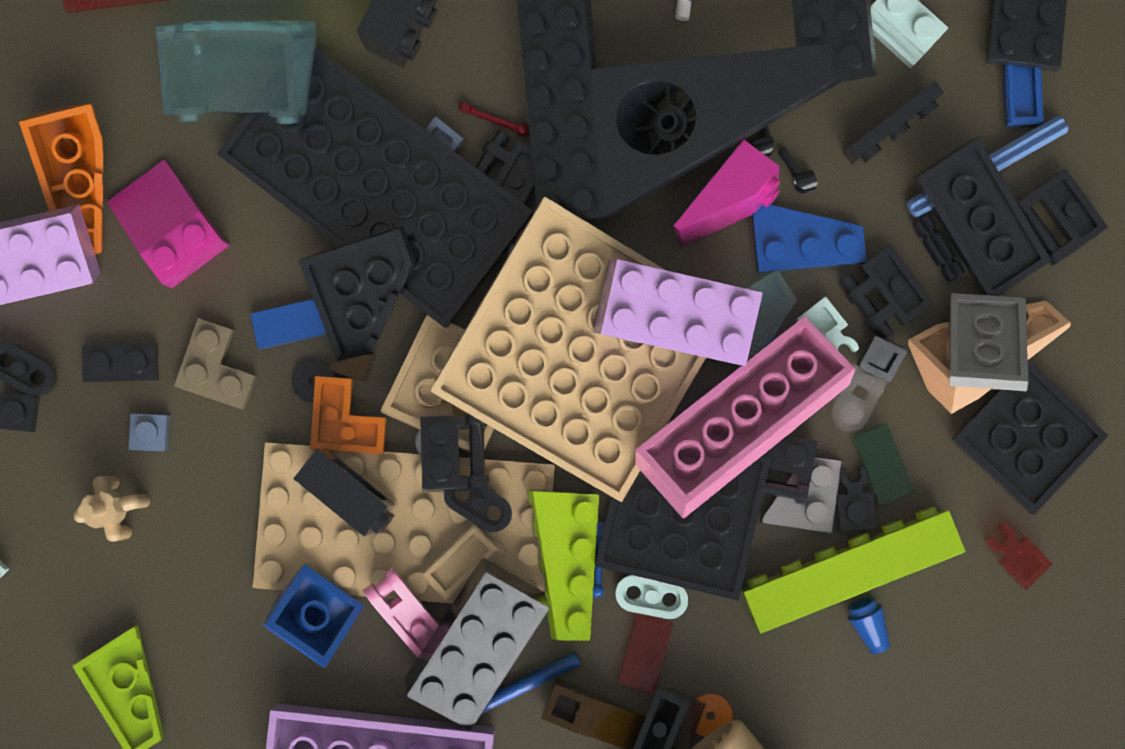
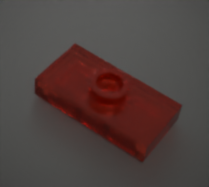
M637 613L618 684L654 694L674 624L672 621Z

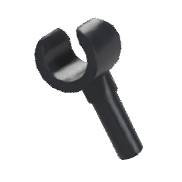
M768 125L760 130L761 138L751 140V145L765 156L770 157L774 141L770 135Z
M781 149L778 154L790 170L795 190L801 194L816 190L818 182L814 171L809 170L801 173L799 166H797L787 149Z

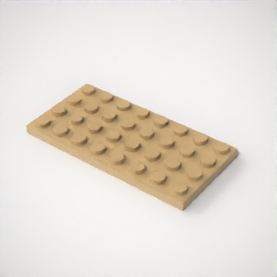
M265 442L253 588L283 590L299 569L306 564L348 595L366 597L363 589L371 583L374 585L385 578L384 574L393 567L420 601L453 604L466 583L445 601L421 576V573L474 523L447 506L444 500V492H422L421 454L385 451L383 454L331 451L396 504L390 511L395 517L381 533L375 534L373 532L367 536H362L293 479L317 449H310V446ZM459 457V476H470V458ZM485 459V476H489V489L505 498L512 508V519L505 529L499 532H488L480 528L500 549L489 561L544 592V575L540 573L538 558H540L538 538L534 537L532 521H535L532 504H529L527 491L553 492L555 465ZM456 491V497L460 501H466L470 496L469 491ZM492 506L487 510V516L490 520L496 521L500 518L501 511L498 507ZM393 590L384 598L396 599L399 595Z

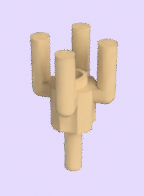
M97 476L93 480L95 494L85 496L79 508L74 512V519L78 523H86L93 528L103 527L105 536L109 541L114 542L128 539L132 535V529L128 525H120V522L125 518L127 511L148 507L151 501L150 497L147 494H132L123 497L118 492L112 491L118 488L120 483L116 476Z

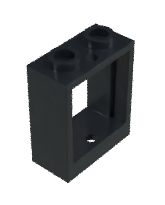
M317 449L293 478L362 536H367L373 532L375 534L381 533L395 517L390 511L396 504L328 449Z

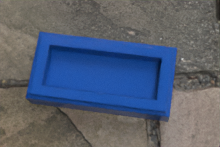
M1002 65L1005 127H1027L1044 124L1041 69Z
M314 299L250 314L259 350L327 334Z

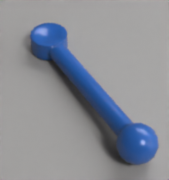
M604 522L597 523L595 564L605 526ZM595 566L594 598H600L604 594V588L601 585L602 568Z

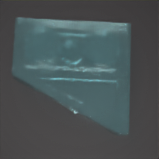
M779 270L774 271L746 288L763 293L748 360L769 345L797 301Z

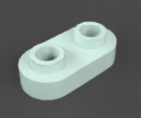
M634 575L624 576L616 585L615 596L617 602L623 609L629 612L674 619L681 616L688 606V595L683 587ZM630 586H637L640 589V595L636 599H630L626 595V591ZM666 593H673L676 597L675 603L671 606H666L662 602V598Z

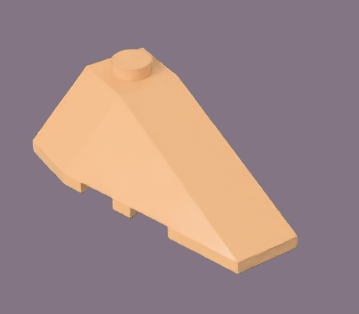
M1046 300L1026 304L1028 360L1070 327L1071 322ZM949 322L936 324L908 340V346L927 390L951 414L979 399L990 390L986 388L949 386Z

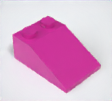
M743 140L675 223L674 230L677 243L684 247L751 216L761 205L768 208L780 192L777 188L780 183L779 165Z
M165 159L107 201L141 257L161 284L170 288L175 287L230 246Z

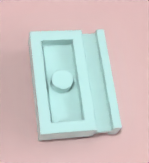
M876 0L871 6L873 35L910 69L948 29L941 20L918 0Z

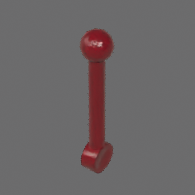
M463 102L459 104L458 110L463 113L472 114L513 129L519 136H526L529 133V126L524 122L517 124L473 108L469 104Z

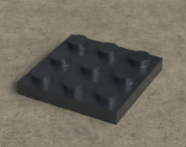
M1028 360L1029 382L1027 391L998 389L951 440L1030 515H1035L1109 435Z

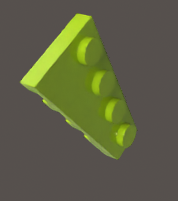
M527 491L529 504H532L535 520L532 521L534 537L538 538L540 558H538L540 573L544 575L546 587L544 592L550 607L547 611L551 639L590 641L599 495Z

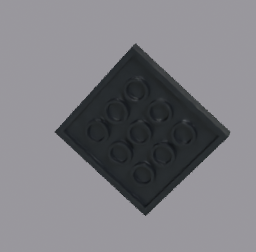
M762 455L684 519L640 470L622 502L611 497L595 566L739 601L772 457Z

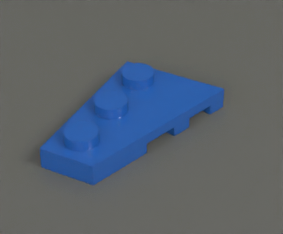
M761 205L751 215L757 273L864 264L867 262L863 226L770 205L768 208Z

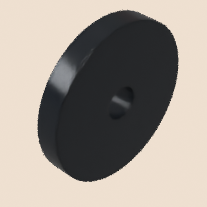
M316 359L300 363L292 375V387L296 395L304 401L313 403L314 385L310 384V378L315 376L335 377L334 372L330 371L329 365Z

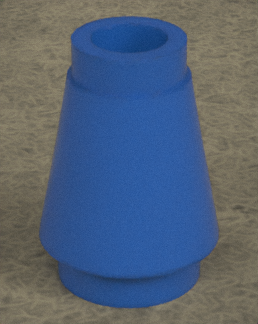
M874 597L861 598L851 603L847 608L849 611L847 618L870 653L879 654L888 650L891 644L889 642L882 604L877 603Z

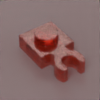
M1000 523L997 527L1004 533L1003 542L997 544L994 539L988 536L984 541L990 549L1004 554L997 563L1023 589L1027 590L1052 563L1028 538L1022 537L1016 542L1013 529L1006 524Z

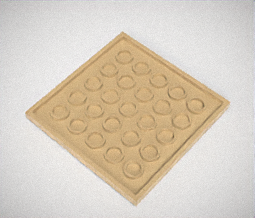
M543 197L431 386L430 391L622 502L640 472V469L635 465L636 449L668 424L706 357L593 332L610 259L664 269L548 198Z

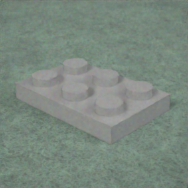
M951 293L949 302V386L1027 391L1029 380L1026 298Z

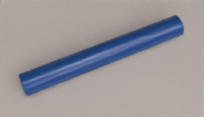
M576 652L496 690L482 713L580 666L581 663Z

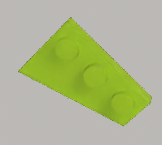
M138 625L72 666L123 749H148L165 738Z

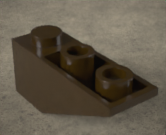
M557 678L554 680L541 714V719L574 733L624 749L634 748L646 715Z

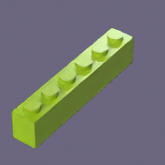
M936 506L925 508L915 513L917 518L905 524H903L902 519L890 522L881 527L883 532L872 537H869L868 533L857 535L847 540L849 546L836 551L835 547L831 546L814 553L815 560L802 564L800 560H795L781 566L780 570L782 573L769 578L766 573L746 580L747 587L741 589V594L755 629L760 634L966 552L950 511L942 509L937 511Z

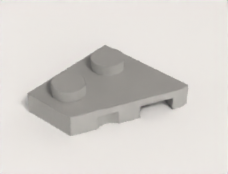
M815 457L807 504H796L794 499L777 496L763 514L761 523L832 533L842 461ZM793 473L785 483L798 485L800 475Z

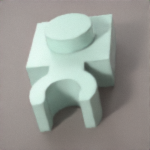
M826 296L796 319V322H798L805 316L837 350L841 344L847 345L852 352H856L859 349L854 339L843 336L840 332L848 324Z

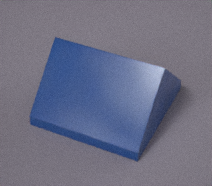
M304 564L274 600L263 626L325 668L364 605Z

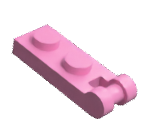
M392 567L384 574L385 578L376 585L371 583L363 589V592L370 603L418 658L439 626V622L404 582L400 574ZM395 590L399 596L388 603L384 597Z

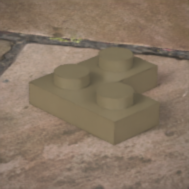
M198 318L174 387L245 410L257 376L223 365L235 330Z

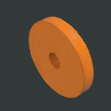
M706 693L696 698L706 703L695 731L699 735L706 737L718 727L732 721V709L727 700L715 693ZM708 712H714L715 716L713 719H707L706 715Z

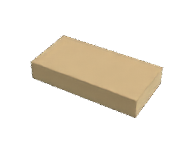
M473 524L425 569L421 576L447 601L468 581L482 557L489 561L500 549L477 525Z

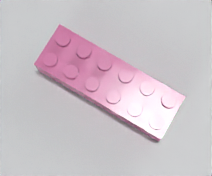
M804 316L748 360L746 366L738 368L636 449L635 465L684 519L848 387L855 368Z

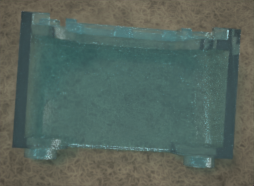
M198 20L155 26L163 115H178V121L192 122L199 121L200 114L208 112L268 113V116L276 117V123L291 124L298 123V117L306 114L317 40L316 21Z

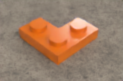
M315 376L310 449L383 454L387 417L351 415L353 379Z

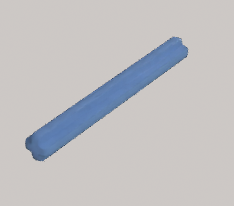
M1056 116L994 151L989 156L999 172L1067 133L1068 125L1061 116ZM922 193L906 203L909 212L914 218H918L932 210Z

